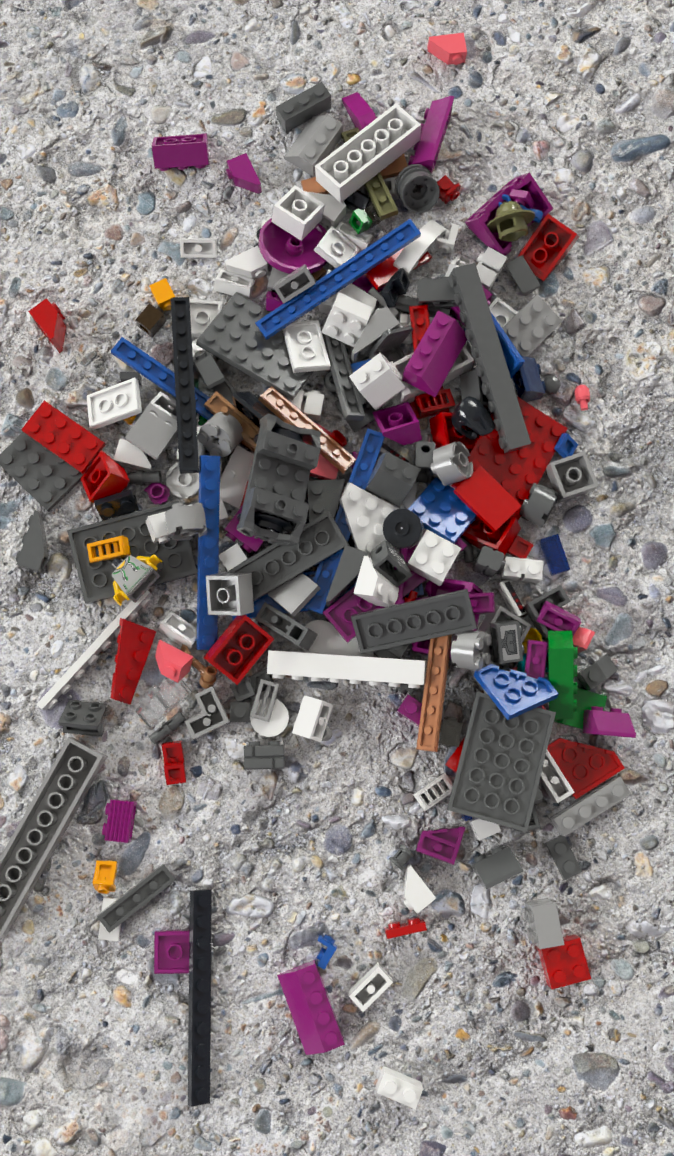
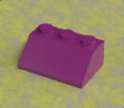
M207 133L154 137L152 153L155 169L167 171L172 167H177V169L183 170L187 169L188 166L204 168L206 165H209Z

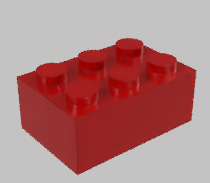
M246 615L236 616L203 658L238 685L273 642L274 638Z

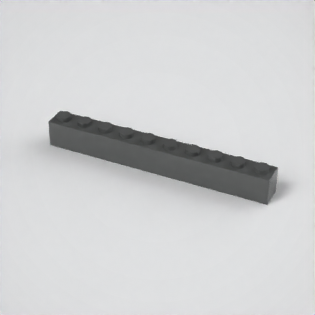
M472 263L453 268L449 275V284L454 289V300L459 305L460 319L466 327L465 335L471 344V355L477 363V374L483 382L482 390L487 395V406L489 412L493 415L495 430L498 431L500 437V448L504 450V454L526 448L531 444L476 264Z

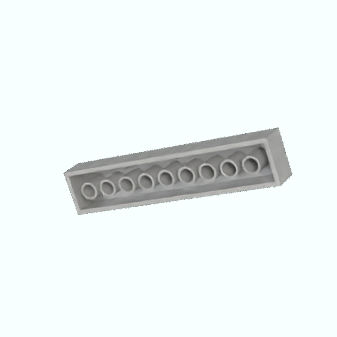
M73 737L67 738L0 856V940L7 937L108 757Z

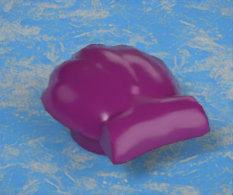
M151 483L144 489L154 504L167 502L168 497H170V489L161 483Z

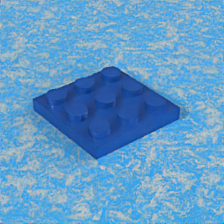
M435 478L408 510L414 512L419 517L424 529L455 544L476 519L477 515L454 493V488L449 485L444 486L440 479Z

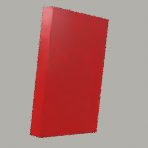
M482 466L454 490V493L494 533L522 507Z

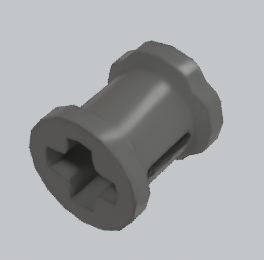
M401 844L398 852L393 857H390L389 860L403 871V866L415 855Z

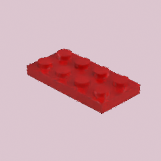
M45 400L21 429L26 435L82 474L85 473L106 445L105 442Z

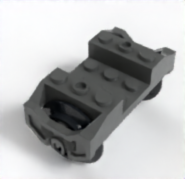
M266 414L260 419L259 434L254 437L256 448L242 512L237 515V520L239 521L237 530L248 537L255 536V539L260 538L271 544L293 546L299 543L309 504L304 503L310 470L316 468L321 450V432L285 423L277 416Z

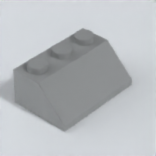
M329 115L313 116L287 151L284 159L314 177L315 166L330 155L342 138L343 124Z

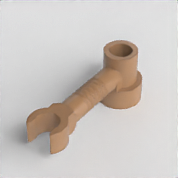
M182 644L180 650L191 655L188 647ZM193 656L192 666L201 673L199 684L205 689L214 686L217 669L213 666L205 667Z

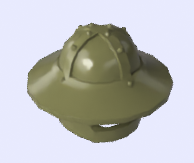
M516 201L503 202L497 209L496 217L486 226L490 232L498 233L499 240L517 241L520 237L528 235L527 224L535 218V212L521 209Z

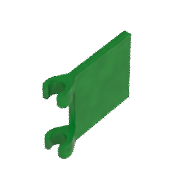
M577 688V694H573V700H577V711H573V719H554V722L583 730L584 710H591V706L603 707L604 711L607 696Z

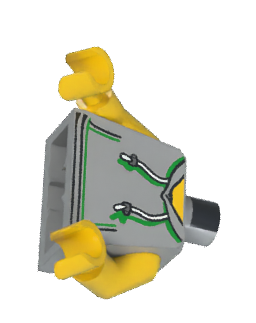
M130 555L125 560L121 557L115 558L112 562V566L116 568L112 573L115 593L113 599L120 606H122L124 600L128 601L129 598L136 603L160 577L155 570L158 569L156 567L157 564L163 561L156 555L150 557L137 556L136 558Z

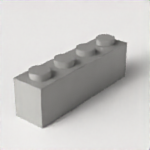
M614 776L549 819L559 835L565 837L628 797L631 793L622 778Z

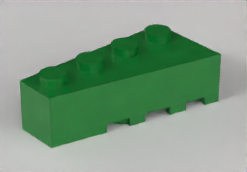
M548 631V680L559 693L556 699L549 702V711L556 712L555 719H573V711H577V700H573V694H577V682H574V677H577V665H574V659H578V649L573 646L572 631Z

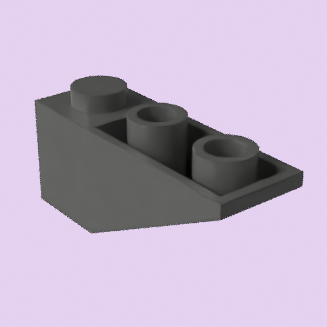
M35 510L28 521L29 529L23 535V546L21 551L17 553L16 565L23 569L43 574L49 558L43 516Z

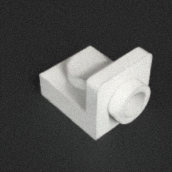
M452 224L451 230L446 232L445 239L437 238L435 249L442 253H452L459 225Z

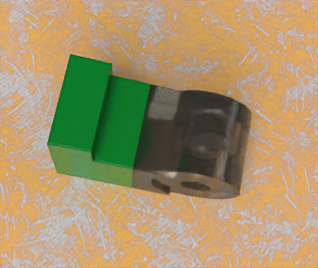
M371 204L365 209L354 210L349 224L357 234L373 228L382 220L374 205ZM357 221L361 223L360 227L356 224Z

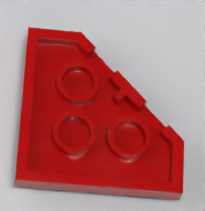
M558 738L548 744L547 750L575 792L572 794L574 799L581 797L625 769L616 753L611 750L563 738Z

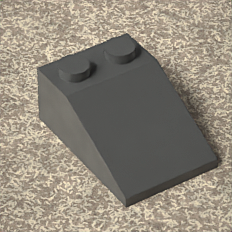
M345 545L326 599V607L333 605L357 582L363 558L367 556L368 552Z

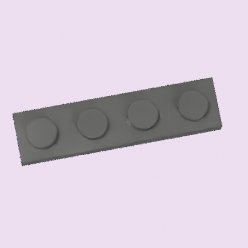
M161 864L99 913L97 918L110 933L172 884L175 878L166 866Z

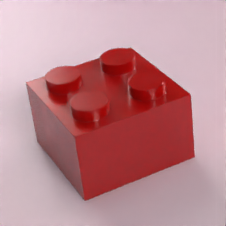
M575 934L563 937L564 945L545 949L537 947L545 979L551 989L591 979L581 939Z

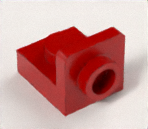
M446 175L437 181L440 189L439 198L445 204L449 201H454L460 195L461 185L459 183L454 184Z

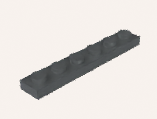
M322 333L344 419L363 421L365 414L357 387L349 377L353 372L345 344Z

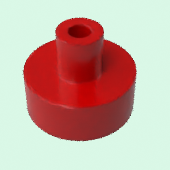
M334 430L329 434L342 447L347 444L345 436L340 431Z

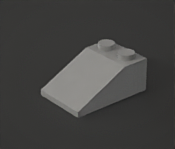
M387 306L382 309L378 308L372 313L352 350L351 364L367 359L369 352L373 349L372 346L381 339L384 331L399 328V321Z

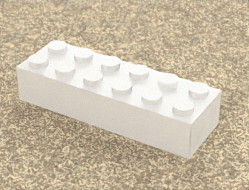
M393 105L315 166L316 181L341 203L421 140V124L399 105Z

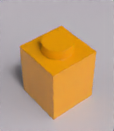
M164 278L149 285L158 306L163 311L171 310V298L175 297L167 279Z

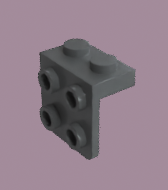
M401 326L398 329L384 331L381 339L372 346L373 349L368 354L370 359L379 353L384 355L389 362L393 361V363L404 358L405 354L400 345L413 331L412 326Z

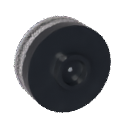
M408 509L392 511L383 523L385 539L392 546L400 549L414 547L420 542L424 533L422 520L417 514Z

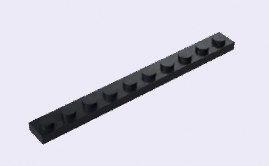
M189 297L171 298L179 471L180 474L199 473Z
M211 889L190 890L188 1105L191 1107L210 1103Z

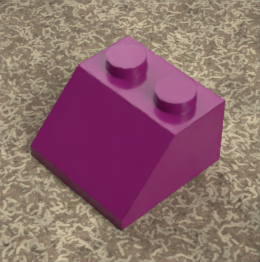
M409 402L372 412L384 437L402 445L413 444L422 440L419 421Z
M591 706V710H584L583 733L636 738V732L630 715L622 713V709L610 708V712L603 711V707Z

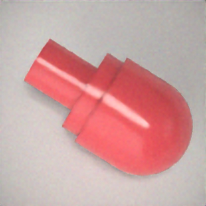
M579 385L574 391L575 400L580 404L581 411L588 410L590 391L586 385Z

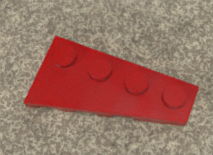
M120 618V635L117 638V643L119 644L117 655H115L116 668L115 673H113L110 698L131 705L157 631Z

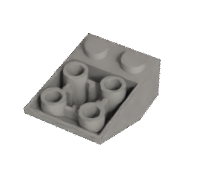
M160 391L148 404L125 437V440L157 460L178 437L176 401Z

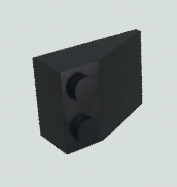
M250 391L234 392L232 394L234 407L259 428L260 419L266 414L276 416L258 400V394L254 395Z

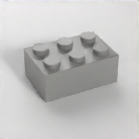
M536 294L502 329L520 355L528 357L562 320Z

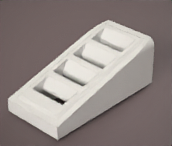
M443 773L412 795L425 812L448 796L452 791L453 784L446 773ZM442 779L444 780V782L446 783V785H447L448 788H449L447 791L444 789V787H443L442 784L440 783V781H441ZM435 784H437V786L441 790V795H439L436 789L434 788ZM428 789H431L436 797L435 799H432L427 791ZM424 793L430 801L428 804H426L421 794Z

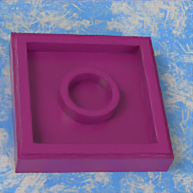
M189 930L155 931L154 974L189 973Z

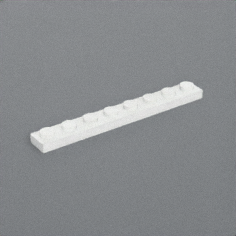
M147 590L136 603L131 601L36 705L42 710H51L58 703L57 699L71 689L73 681L75 679L79 680L85 674V668L88 665H93L99 658L97 655L102 650H107L112 644L111 640L115 636L118 637L120 635V618L131 622L135 620L139 614L137 612L151 602L153 595Z

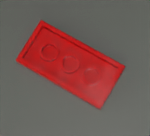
M403 249L364 274L376 290L384 287L389 279L399 270L393 264ZM428 251L420 258L418 265L414 269L431 260L432 256Z

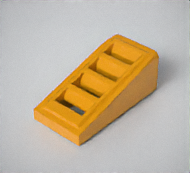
M125 536L87 544L90 563L131 555L129 541ZM111 544H113L115 553H112ZM104 545H105V548H106V554H107V555H104V549H103V546H104ZM95 547H98L99 557L96 555Z

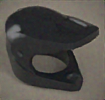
M468 396L458 403L452 414L451 419L454 428L470 440L476 439L478 434L480 436L488 435L495 429V424L489 412L474 397ZM465 425L471 428L472 430H464L462 426Z

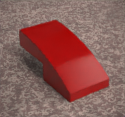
M182 740L162 743L166 785L186 783Z

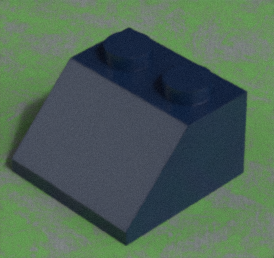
M522 356L525 362L512 377L517 396L525 402L539 400L546 392L545 383L540 378V365L536 364L535 358Z

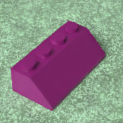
M454 96L432 101L430 109L426 108L424 114L426 121L425 124L421 123V140L414 145L415 155L410 156L408 166L420 164L425 166L431 174L433 173L451 118Z
M437 311L406 365L402 381L434 397L437 396L467 342L465 331L455 318Z
M316 960L278 974V979L305 1054L325 1053L345 1045L342 1031Z

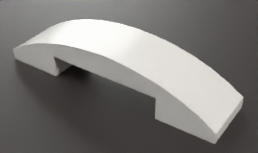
M430 220L419 230L421 236L402 250L393 266L398 269L404 268L407 275L411 273L418 265L420 258L436 242L437 238H441L447 231L446 228L434 220Z

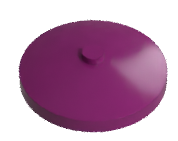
M272 218L262 226L258 246L263 258L272 267L290 274L306 264L310 273L317 272L326 265L327 261L314 251L315 247L327 233L325 228L319 223L302 241L271 222Z

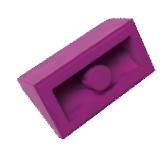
M545 601L536 620L555 631H572V636H574L581 624L579 617L548 601Z

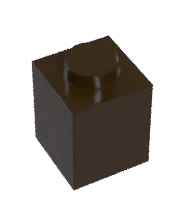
M149 303L136 318L138 327L153 338L166 322L165 312L159 306L154 307Z

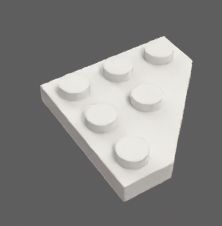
M349 482L339 501L344 509L346 522L350 534L352 533L355 548L368 552L367 556L372 559L371 551L381 542L385 541L383 535L385 518L398 508Z

